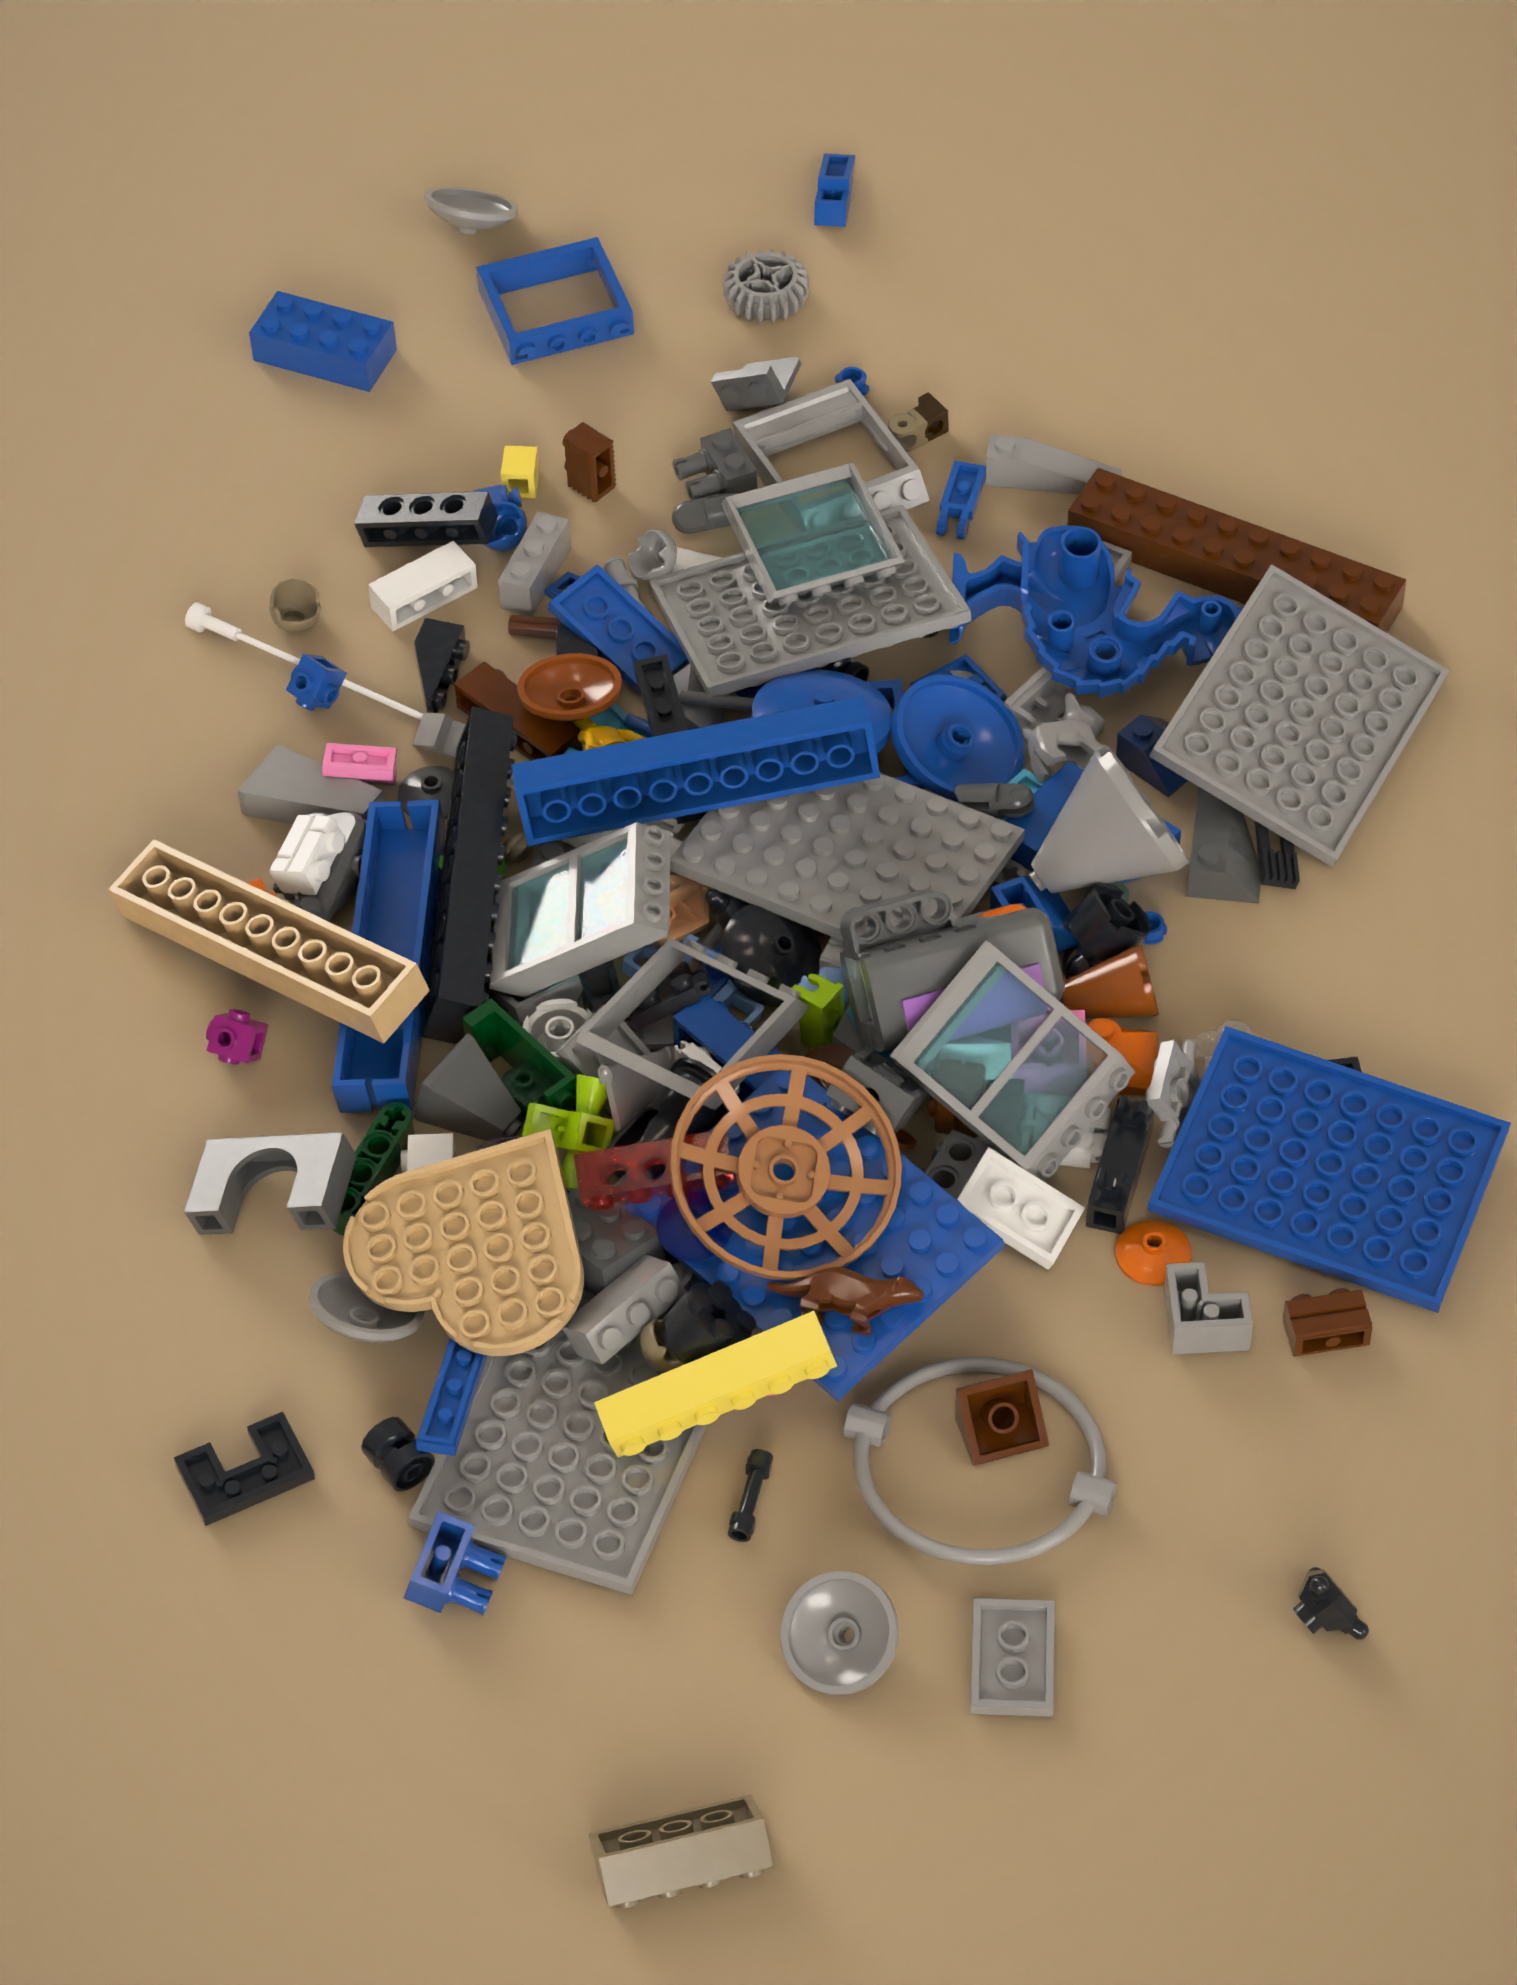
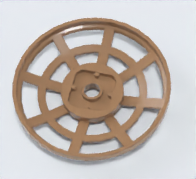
M776 1054L757 1056L737 1062L718 1072L699 1088L687 1103L676 1125L670 1147L669 1171L672 1191L680 1213L691 1231L708 1250L724 1262L746 1273L767 1279L795 1281L804 1279L826 1268L845 1267L857 1260L872 1247L885 1230L896 1208L901 1188L902 1162L899 1144L890 1120L877 1100L863 1085L847 1073L825 1062L804 1056ZM791 1071L787 1094L762 1095L742 1103L730 1084L741 1077L758 1072ZM806 1074L818 1077L838 1087L861 1108L842 1122L837 1115L825 1106L802 1097ZM717 1092L728 1113L714 1128L706 1148L703 1149L684 1143L686 1132L695 1114L706 1100ZM785 1107L782 1125L767 1127L761 1131L749 1115L751 1112L764 1108ZM800 1110L818 1117L832 1130L817 1140L808 1132L797 1128ZM870 1120L878 1132L885 1151L887 1180L864 1178L862 1156L852 1134ZM736 1123L748 1140L739 1157L718 1153L717 1149L723 1136ZM841 1142L850 1161L851 1177L830 1174V1163L826 1153ZM681 1159L703 1165L704 1187L714 1209L698 1219L695 1218L690 1210L683 1191L680 1172ZM778 1163L789 1165L793 1170V1178L787 1181L778 1179L773 1173V1166ZM714 1168L736 1173L738 1187L741 1192L724 1203L716 1187ZM826 1190L848 1192V1199L843 1209L830 1222L816 1205L820 1202ZM861 1194L885 1196L882 1209L873 1227L861 1242L852 1247L838 1231L844 1227L853 1215L860 1201ZM751 1205L757 1211L768 1216L766 1235L747 1228L734 1215ZM804 1215L817 1231L801 1238L781 1239L783 1220ZM724 1222L743 1239L764 1247L762 1267L749 1264L731 1255L715 1243L706 1232ZM826 1241L840 1256L830 1263L811 1269L778 1270L780 1250L804 1249Z

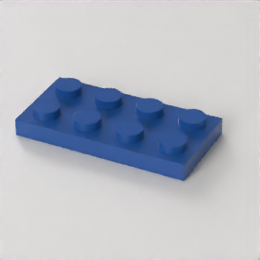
M598 564L549 602L548 610L566 627L598 649V657L606 659L615 665L621 674V678L640 696L633 661L667 654L673 675L689 663L676 637Z

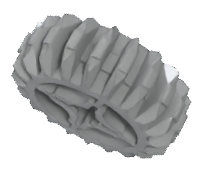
M758 249L757 254L746 252L744 258L736 257L735 263L729 264L723 279L724 297L730 310H735L738 317L745 315L748 321L755 318L759 320L760 324L764 320H771L774 323L776 318L786 320L788 314L796 315L797 310L804 307L809 294V277L803 267V262H797L795 256L787 257L784 251L777 254L772 249L769 252L762 253Z

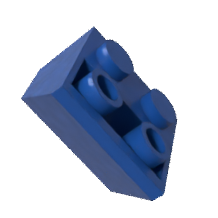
M1026 876L991 887L990 909L1009 904H1020L1026 908L1040 909L1048 916L1051 922L1058 953L1079 945L1073 934L1063 924V920L1070 914V910L1058 892L1050 893L1047 888L1041 892L1033 880Z

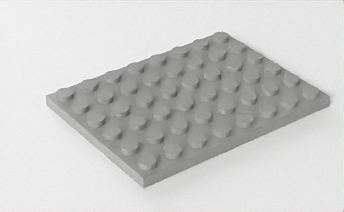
M903 505L880 512L904 559V563L899 568H896L897 574L890 577L877 579V575L874 574L864 577L865 583L854 587L845 588L844 583L831 586L832 592L822 596L812 597L811 592L799 595L800 601L786 606H780L779 602L768 603L744 552L649 579L651 593L709 697L728 695L748 687H757L779 676L798 673L816 667H824L829 663L858 657L863 653L880 648H888L896 643L913 638H922L927 634L940 630L955 628L960 624L972 621L970 608ZM863 517L857 518L851 521H847L827 528L816 530L810 533H806L786 540L758 547L756 549L757 551H760L763 549L796 541L806 537L814 536L817 534L825 533L853 524L864 522L865 519ZM871 531L762 562L776 590L884 561L885 558Z
M1271 564L1152 749L1149 757L1333 867L1450 671Z
M880 773V778L708 811L670 858V871L843 941L840 921L846 911L923 889L946 894L953 904L956 919L968 916L1023 842L1025 829ZM934 897L929 899L925 905V912L928 917L934 915L937 910V901ZM900 907L895 908L890 914V922L893 926L898 925L902 920L903 913ZM864 916L860 917L855 923V932L858 936L864 934L868 927V922Z
M584 1287L581 1300L574 1314L595 1297ZM666 1310L657 1320L663 1319L670 1310ZM561 1329L550 1340L532 1350L508 1356H487L456 1456L438 1455L408 1517L409 1526L430 1532L437 1512L440 1511L476 1525L471 1539L474 1540L473 1544L509 1558L632 1596L707 1425H695L683 1430L674 1439L659 1440L648 1445L650 1453L643 1450L636 1455H623L618 1458L609 1444L594 1402L662 1373L652 1368L642 1354L640 1346V1335L642 1332L602 1365L578 1356L563 1329Z

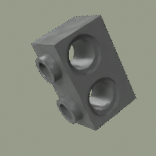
M952 1129L944 1142L939 1141L937 1143L928 1169L922 1168L921 1171L930 1176L941 1188H946L944 1190L957 1199L987 1148L989 1147L993 1150V1146Z

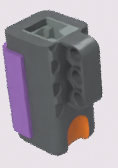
M923 889L852 908L845 912L840 921V930L845 947L843 952H840V961L856 1031L861 1043L865 1047L881 1053L896 1049L985 941L995 946L1058 1001H1060L1065 991L1064 978L1051 922L1048 916L1037 908H1026L1020 904H1009L956 919L953 904L946 894ZM934 897L937 901V910L934 915L928 917L925 912V905L929 899ZM900 907L903 913L902 920L898 925L893 926L890 922V914L895 908ZM864 916L868 922V927L864 934L858 936L855 932V923L860 917ZM1005 971L948 1041L1046 1014L1048 1006L1013 975ZM987 976V978L982 982V984L977 988V990L972 994V996L967 1000V1002L962 1006V1008L957 1012V1014L952 1018V1020L947 1024V1026L943 1029V1031L940 1034H942L948 1028V1026L953 1022V1020L958 1016V1014L963 1010V1008L968 1004V1002L973 998V996L978 992V990L982 987V985L987 981V979L990 976Z

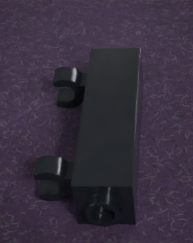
M1124 1095L1117 1100L1087 1203L1086 1227L1121 1234L1125 1229L1153 1131L1154 1111L1148 1106L1146 1100L1130 1101Z

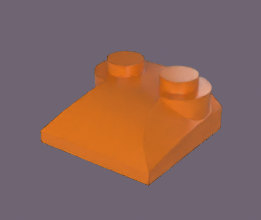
M1097 1018L1090 1021L1087 1025L1120 1052L1135 1071L1127 1086L1119 1091L1117 1095H1146L1154 1072V1061L1158 1057L1157 1031L1120 1028L1115 1021L1108 1018ZM1087 1039L1086 1080L1106 1057L1104 1053Z

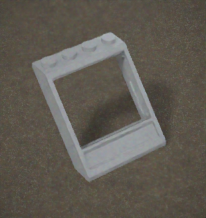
M851 379L731 422L736 438L753 463L758 477L765 486L784 481L766 456L860 422L896 469V471L864 482L879 512L902 505L907 510L930 501L920 469ZM849 489L803 506L798 499L779 504L801 535L863 517Z

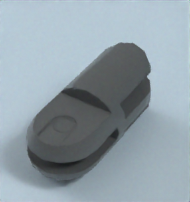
M723 493L682 502L673 511V525L678 531L685 534L731 526L721 503L725 497L736 495L737 493Z
M1019 783L959 784L955 788L959 804L997 819L1022 817L1031 812L1034 807L1031 789Z

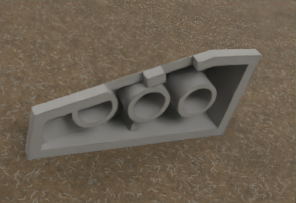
M990 434L986 457V486L1080 494L1097 468L1120 476L1121 469L1026 437Z

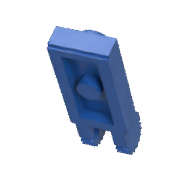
M954 461L940 503V515L936 528L937 535H945L948 529L949 517L960 519L956 527L957 538L965 539L969 522L973 520L986 479V466Z

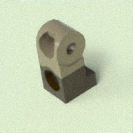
M928 392L918 398L917 407L911 409L906 414H897L890 418L888 428L904 450L910 452L949 432L948 410Z

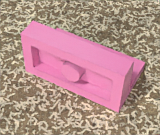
M326 743L322 776L353 778L369 783L396 784L397 748Z

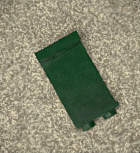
M489 999L462 1018L464 1036L468 1033L475 1039L490 1063L501 1056L543 1095L544 1105L576 1112L577 1077L493 999Z

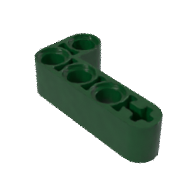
M392 1102L383 1106L355 1150L357 1157L336 1229H333L336 1233L344 1236L350 1217H355L358 1210L366 1202L364 1197L377 1185L393 1177L401 1164V1150H408V1135H415L412 1112L406 1104Z

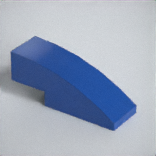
M824 153L818 176L814 225L846 227L852 192L855 155Z

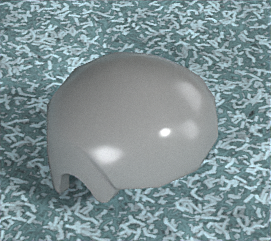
M650 529L644 535L637 537V541L640 543L639 548L628 554L629 570L634 578L649 581V579L671 573L677 558L676 544L666 531Z

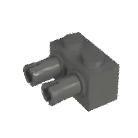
M731 428L701 437V449H699L698 453L675 459L672 463L674 472L680 481L699 473H706L707 476L686 481V491L691 500L715 494H739L758 489L757 470Z

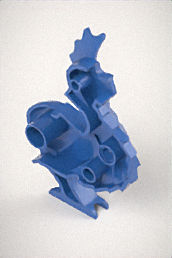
M1062 525L1051 527L1039 535L1037 542L1032 543L1028 541L1022 532H1019L1016 549L1021 555V562L1001 555L985 570L975 573L967 571L966 562L959 553L953 554L952 582L970 608L972 621L998 606H1010L1018 610L1022 614V620L1026 628L1024 629V639L1036 653L1037 661L1052 673L1051 680L1075 689L1076 694L1098 693L1099 698L1117 692L1123 695L1136 683L1142 684L1151 668L1157 669L1167 655L1173 656L1180 648L1186 657V665L1196 666L1209 662L1244 608L1237 607L1234 602L1222 596L1192 598L1177 590L1161 615L1148 622L1130 620L1125 615L1141 587V582L1131 576L1132 569H1127L1123 586L1115 585L1114 566L1109 550L1101 541V537L1096 531L1083 526ZM972 621L950 629L949 645L957 644L961 640L965 627Z

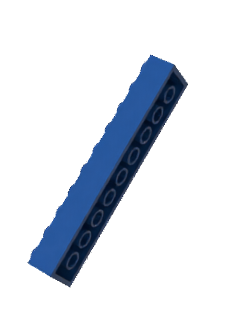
M865 696L511 764L515 794L528 846L624 828L636 822L644 824L880 778L872 723Z

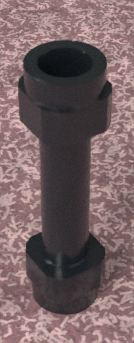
M754 1449L747 1459V1481L739 1509L732 1513L728 1529V1536L738 1542L750 1541L754 1533L756 1519L753 1514L763 1480L769 1478L772 1469L773 1455L766 1450Z

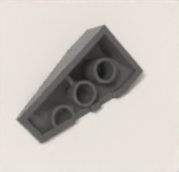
M1199 787L1187 897L1259 904L1261 886L1259 861L1243 813Z

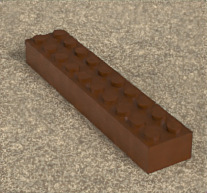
M1100 468L1096 469L1068 509L1067 525L1091 528L1098 533L1101 541L1131 551L1132 563L1243 604L1247 603L1272 564L1386 633L1403 608L1406 579Z

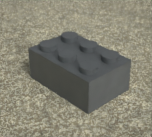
M587 1181L567 1194L583 1262L584 1288L596 1296L645 1254L666 1261L664 1246L661 1241V1232L641 1217L630 1214L624 1209L625 1206L592 1182Z

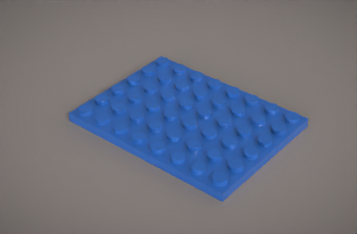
M1225 1026L1149 1199L1147 1211L1438 1313L1509 1133L1511 1123Z
M778 1070L743 1102L762 1095L787 1094L791 1071ZM806 1074L802 1097L825 1106L837 1115L842 1122L846 1120L849 1116L834 1108L830 1104L833 1098L826 1094L827 1091ZM785 1107L764 1108L751 1112L749 1115L761 1131L767 1127L782 1125ZM800 1110L797 1128L808 1132L817 1140L832 1130L818 1117ZM736 1123L723 1136L717 1149L718 1153L739 1157L748 1140ZM861 1127L852 1135L857 1142L862 1156L864 1178L887 1180V1163L880 1137ZM714 1128L694 1146L705 1149ZM841 1142L826 1153L830 1163V1174L851 1177L850 1161ZM901 1153V1188L896 1208L885 1230L871 1248L857 1260L843 1268L872 1279H892L900 1276L907 1278L923 1290L924 1297L920 1302L893 1307L869 1321L871 1326L870 1337L853 1333L852 1328L855 1322L848 1320L849 1316L839 1314L836 1311L820 1312L824 1318L821 1326L837 1367L830 1369L826 1375L812 1380L837 1402L1005 1247L1004 1241L999 1235ZM681 1159L680 1172L683 1191L690 1210L695 1218L698 1219L714 1209L704 1187L703 1165ZM778 1163L773 1166V1173L778 1179L787 1181L793 1178V1170L789 1165ZM669 1168L624 1207L630 1214L641 1217L658 1229L662 1234L661 1241L664 1248L699 1280L708 1284L721 1281L728 1285L733 1293V1297L739 1302L742 1310L750 1313L756 1320L755 1329L759 1333L801 1316L802 1311H800L799 1305L802 1297L777 1294L767 1288L768 1282L771 1281L792 1283L799 1280H774L746 1273L724 1262L708 1250L695 1236L678 1208L672 1191ZM714 1168L716 1187L724 1203L741 1192L738 1187L736 1173ZM826 1190L816 1206L832 1222L843 1209L849 1193ZM861 1194L860 1201L853 1215L844 1227L838 1231L852 1247L861 1242L873 1227L882 1209L885 1196ZM751 1205L734 1215L747 1228L766 1235L767 1215L757 1211ZM801 1215L783 1220L781 1239L801 1238L817 1231L806 1217ZM724 1222L706 1232L715 1243L731 1255L749 1264L762 1267L764 1247L743 1239ZM826 1241L804 1249L780 1250L778 1270L811 1269L830 1263L840 1256Z

